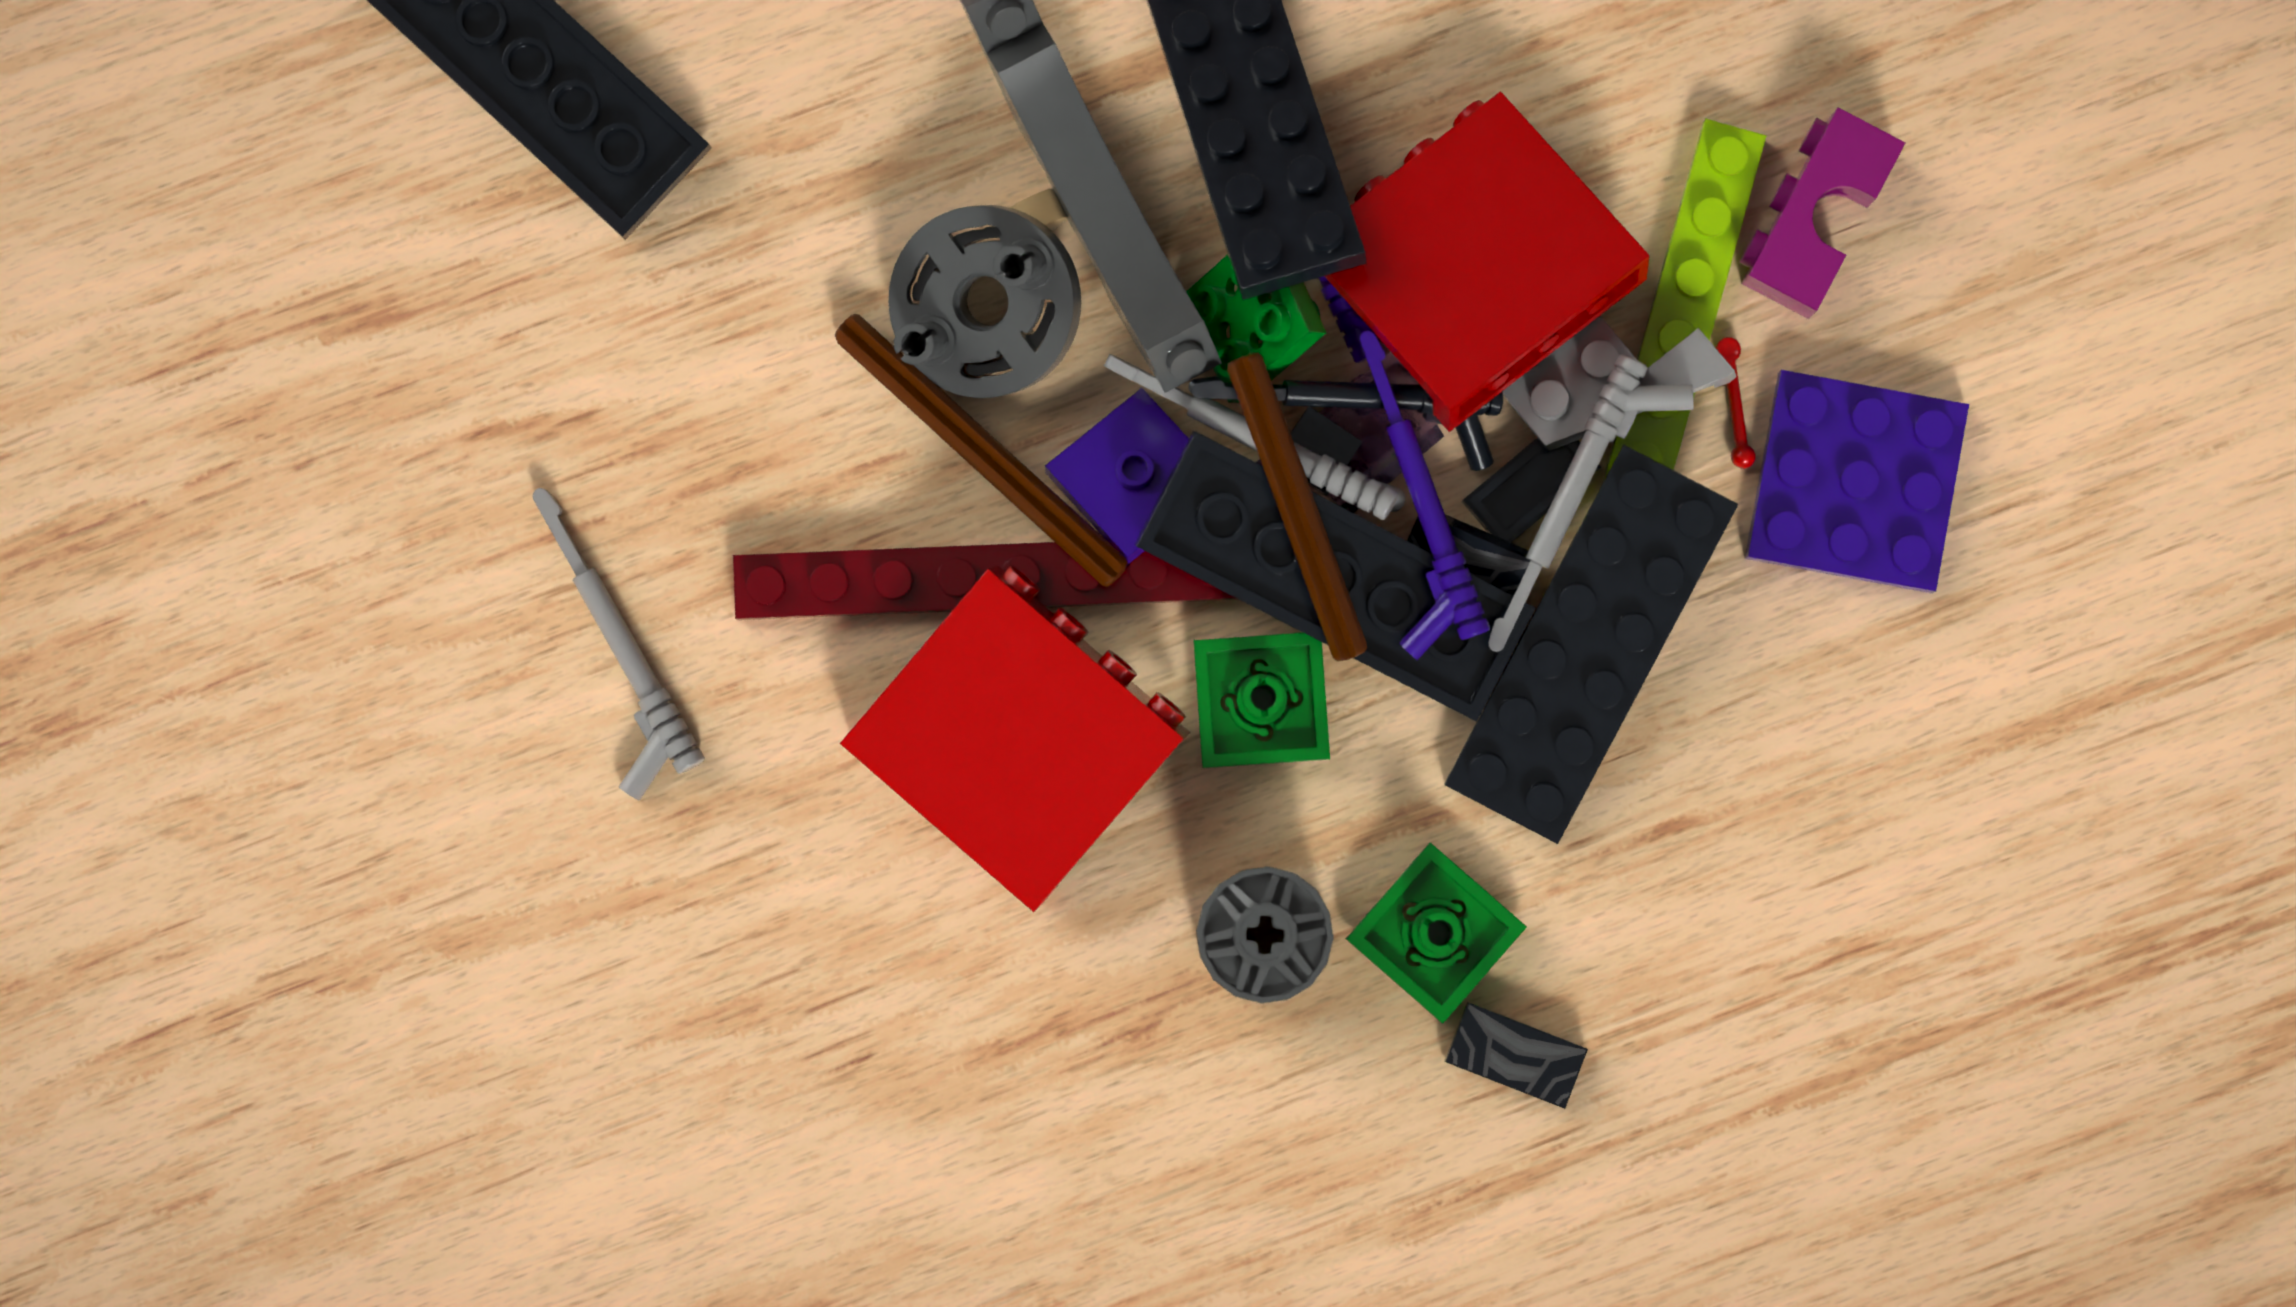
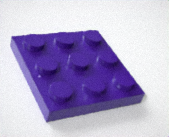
M1780 370L1777 376L1745 559L1922 592H1936L1969 404Z

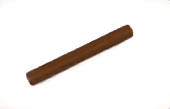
M1259 353L1241 356L1232 360L1228 364L1227 370L1330 652L1336 661L1355 658L1365 652L1367 642L1263 357Z

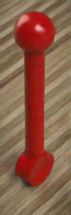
M1726 337L1721 339L1715 348L1734 369L1737 376L1730 383L1726 384L1735 440V448L1731 452V460L1736 467L1746 469L1754 464L1756 454L1747 441L1736 360L1741 354V346L1736 339Z

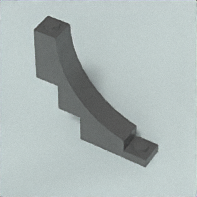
M960 0L1018 128L1045 171L1068 217L1067 220L1093 262L1110 302L1164 393L1220 365L1222 362L1203 319L1179 281L1133 198L1054 40L1044 26L1033 0Z

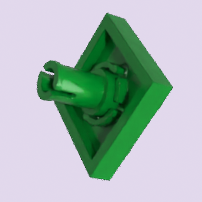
M1228 254L1186 291L1203 319L1222 362L1213 369L1216 376L1221 378L1224 383H1232L1227 370L1228 364L1232 360L1250 353H1259L1263 357L1272 381L1327 333L1320 319L1319 307L1311 299L1304 282L1242 300L1239 288L1237 287V290H1234V286H1238ZM1228 325L1230 326V331H1229V332H1230V337H1229V338H1227V335H1226V330H1227ZM1227 399L1228 403H1239L1238 399Z
M1305 633L1193 641L1202 769L1330 760L1321 641ZM1255 660L1265 661L1268 666H1264V664L1257 663L1255 665V670L1259 672H1267V675L1257 674L1253 676L1250 672L1251 663ZM1294 689L1298 690L1302 694V703L1298 707H1290L1287 705V691L1289 692L1291 701L1295 703L1298 701L1299 697L1298 694L1295 693ZM1225 694H1234L1237 697L1236 703L1238 708L1236 710L1230 697H1227L1225 700V705L1229 707V712L1223 710L1220 701ZM1270 725L1273 730L1272 738L1265 742L1258 740L1255 734L1265 737L1268 736L1269 731L1265 728H1257L1256 726Z
M1429 842L1345 939L1443 1024L1527 926ZM1452 900H1461L1465 904L1466 909L1462 917L1457 918L1454 913L1447 910V908L1455 912L1463 910L1460 904H1454L1451 902ZM1410 902L1417 905L1408 908V915H1414L1419 910L1421 911L1414 921L1406 920L1402 914L1404 905ZM1459 944L1465 946L1469 952V956L1464 963H1456V961L1465 957V951L1460 950L1452 957L1450 955L1457 950ZM1415 947L1424 955V958L1414 953L1410 955V959L1413 962L1421 963L1419 966H1411L1406 962L1405 956L1410 948Z

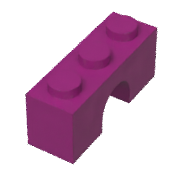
M1839 107L1832 113L1827 122L1816 117L1798 150L1808 156L1797 178L1788 173L1785 175L1769 205L1770 208L1779 212L1768 234L1759 229L1756 230L1739 262L1749 267L1741 284L1807 319L1815 314L1846 257V254L1827 245L1817 235L1813 225V210L1816 202L1829 196H1842L1868 208L1877 199L1906 143Z

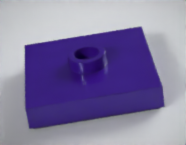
M1140 388L1046 464L1045 473L1096 530L1126 557L1127 564H1129L1144 552V550L1136 547L1134 544L1189 438L1147 392Z

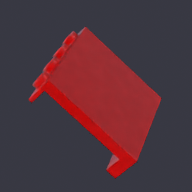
M1500 91L1485 103L1477 100L1468 105L1455 118L1453 128L1436 141L1433 138L1424 139L1407 154L1403 166L1387 178L1383 175L1374 177L1358 191L1354 198L1355 202L1350 207L1366 252L1367 264L1325 276L1433 399L1434 416L1450 432L1646 281L1650 255Z
M996 565L985 571L839 744L1032 912H1035L1191 732L1180 724L1186 716L1172 701L1159 692H1156L1150 698L1132 682L1137 673L1126 661L1111 650H1107L1102 656L1084 640V637L1089 633L1088 630L1074 616L1062 608H1058L1055 613H1052L1037 600L1035 596L1040 589L1028 576L1012 565L1006 571Z

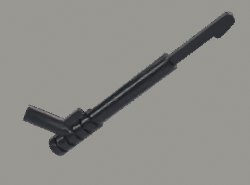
M1217 376L1193 379L1188 385L1189 391L1196 398L1238 399L1233 384L1224 383ZM1284 380L1282 385L1272 384L1278 401H1282L1284 406L1385 409L1376 383ZM1419 383L1391 384L1400 409L1417 410L1418 413H1424V420L1427 423L1441 424L1433 414V399ZM1503 391L1456 427L1468 464L1473 471L1486 469L1494 463L1478 415L1497 416L1500 414L1503 406Z

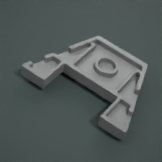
M1599 316L1503 390V396L1546 449L1551 451L1583 438L1586 432L1584 430L1589 417H1593L1591 412L1596 402L1601 401L1599 395L1604 385L1608 386L1609 384L1607 379L1611 370L1616 369L1614 364L1618 356L1623 354L1634 359L1636 358L1605 320ZM1697 328L1648 367L1644 378H1640L1639 381L1641 382L1640 386L1693 384L1694 393L1713 385L1715 388L1730 383L1737 376L1734 369L1703 332Z

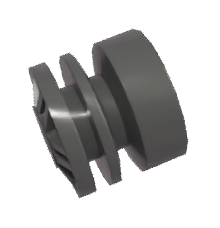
M1273 867L1242 870L1220 883L1203 904L1196 929L1199 956L1212 979L1235 997L1258 1003L1288 1000L1310 987L1326 967L1334 939L1330 912L1317 890L1297 874ZM1260 916L1271 917L1272 927L1283 930L1282 942L1272 943L1270 953L1268 954L1258 953L1257 942L1247 940L1246 938L1247 928L1257 927L1260 922Z

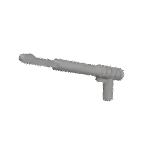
M1109 354L1104 364L1106 368L1188 409L1187 416L1257 451L1243 415L1210 398H1196L1177 387L1164 393L1155 376L1117 356ZM1294 442L1304 473L1310 479V483L1321 489L1325 486L1327 492L1337 497L1342 495L1341 499L1352 505L1357 503L1358 508L1368 513L1373 511V515L1381 520H1385L1390 512H1397L1403 507L1405 494L1401 488L1369 479L1368 476L1357 470L1352 472L1351 467L1341 462L1336 464V460L1326 454L1321 456Z
M1623 354L1618 356L1614 364L1616 369H1612L1607 379L1609 384L1608 386L1604 385L1599 395L1601 401L1596 402L1591 412L1593 417H1589L1584 427L1586 432L1525 557L1530 560L1527 570L1504 618H1497L1494 622L1488 643L1492 651L1500 652L1504 648L1542 567L1549 569L1609 442H1613L1616 436L1623 439L1626 438L1639 411L1693 410V384L1640 386L1641 382L1639 379L1644 378L1648 367Z
M538 488L533 493V500L576 575L573 579L575 586L640 699L638 704L641 710L634 714V718L648 743L619 785L622 791L640 801L667 758L674 760L672 765L678 774H682L702 763L705 757L700 748L696 749L697 743L693 735L687 733L689 728L683 718L679 719L680 712L674 703H670L671 696L667 689L662 688L597 571L595 568L589 569L559 517L562 514L561 506L547 490Z

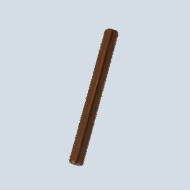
M852 314L839 326L834 335L837 343L1102 586H1110L1124 573L1128 566L1125 556L914 365L903 362L900 358L904 355L901 352L896 354L894 346L862 316Z

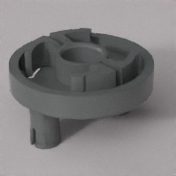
M998 205L968 206L954 209L935 217L911 237L901 251L893 269L888 303L891 325L895 335L894 350L896 354L899 352L904 353V356L900 358L903 362L914 365L938 387L957 395L974 398H993L1012 394L1038 383L1050 374L1063 360L1072 345L1079 326L1081 288L1075 265L1068 251L1047 226L1036 218L1013 208ZM985 225H991V226H992V227H986V228H984V229H978V230L967 231V232L958 234V235H956V236H954V237H953V235H952L953 233H955V232H957V231H960V230H963V229H967V228L983 227V226H985ZM988 238H1000V241L979 242ZM928 254V255H929V258H928L927 261L925 262V264H924V266H923V268H922V270H921V272H920L918 281H917V282L914 284V286H913V290H912L913 299H914L915 301H920L919 304H914V303L912 302V300H911V297H910L911 285L913 284L914 280L916 279L918 270H919V268H920V266H921L923 260L925 259L926 255ZM982 276L998 280L1004 286L1008 296L1007 312L1003 319L993 326L977 321L970 313L967 304V296L971 285ZM1045 299L1051 300V302H1047V306H1046V309H1045V313H1044V315H1043V318H1042V320H1041V322H1040L1038 328H1037L1036 331L1034 332V331H1033V328L1035 327V325L1037 324V322H1038V320H1039V318H1040V316H1041V313H1042L1043 307H1044V303H1045ZM1000 353L1003 356L1002 359L995 362L979 363L997 358L1000 356ZM964 363H972V364H968V365H967L966 371H967L968 374L974 375V376H982V375H986V374H990V373H995V372H1001V371H1005V370H1009V369H1013V370L1010 371V372L1004 373V374H1000V375L984 376V377H981V378H973V377H969L968 375H966V374L964 373V371H963V368H964Z

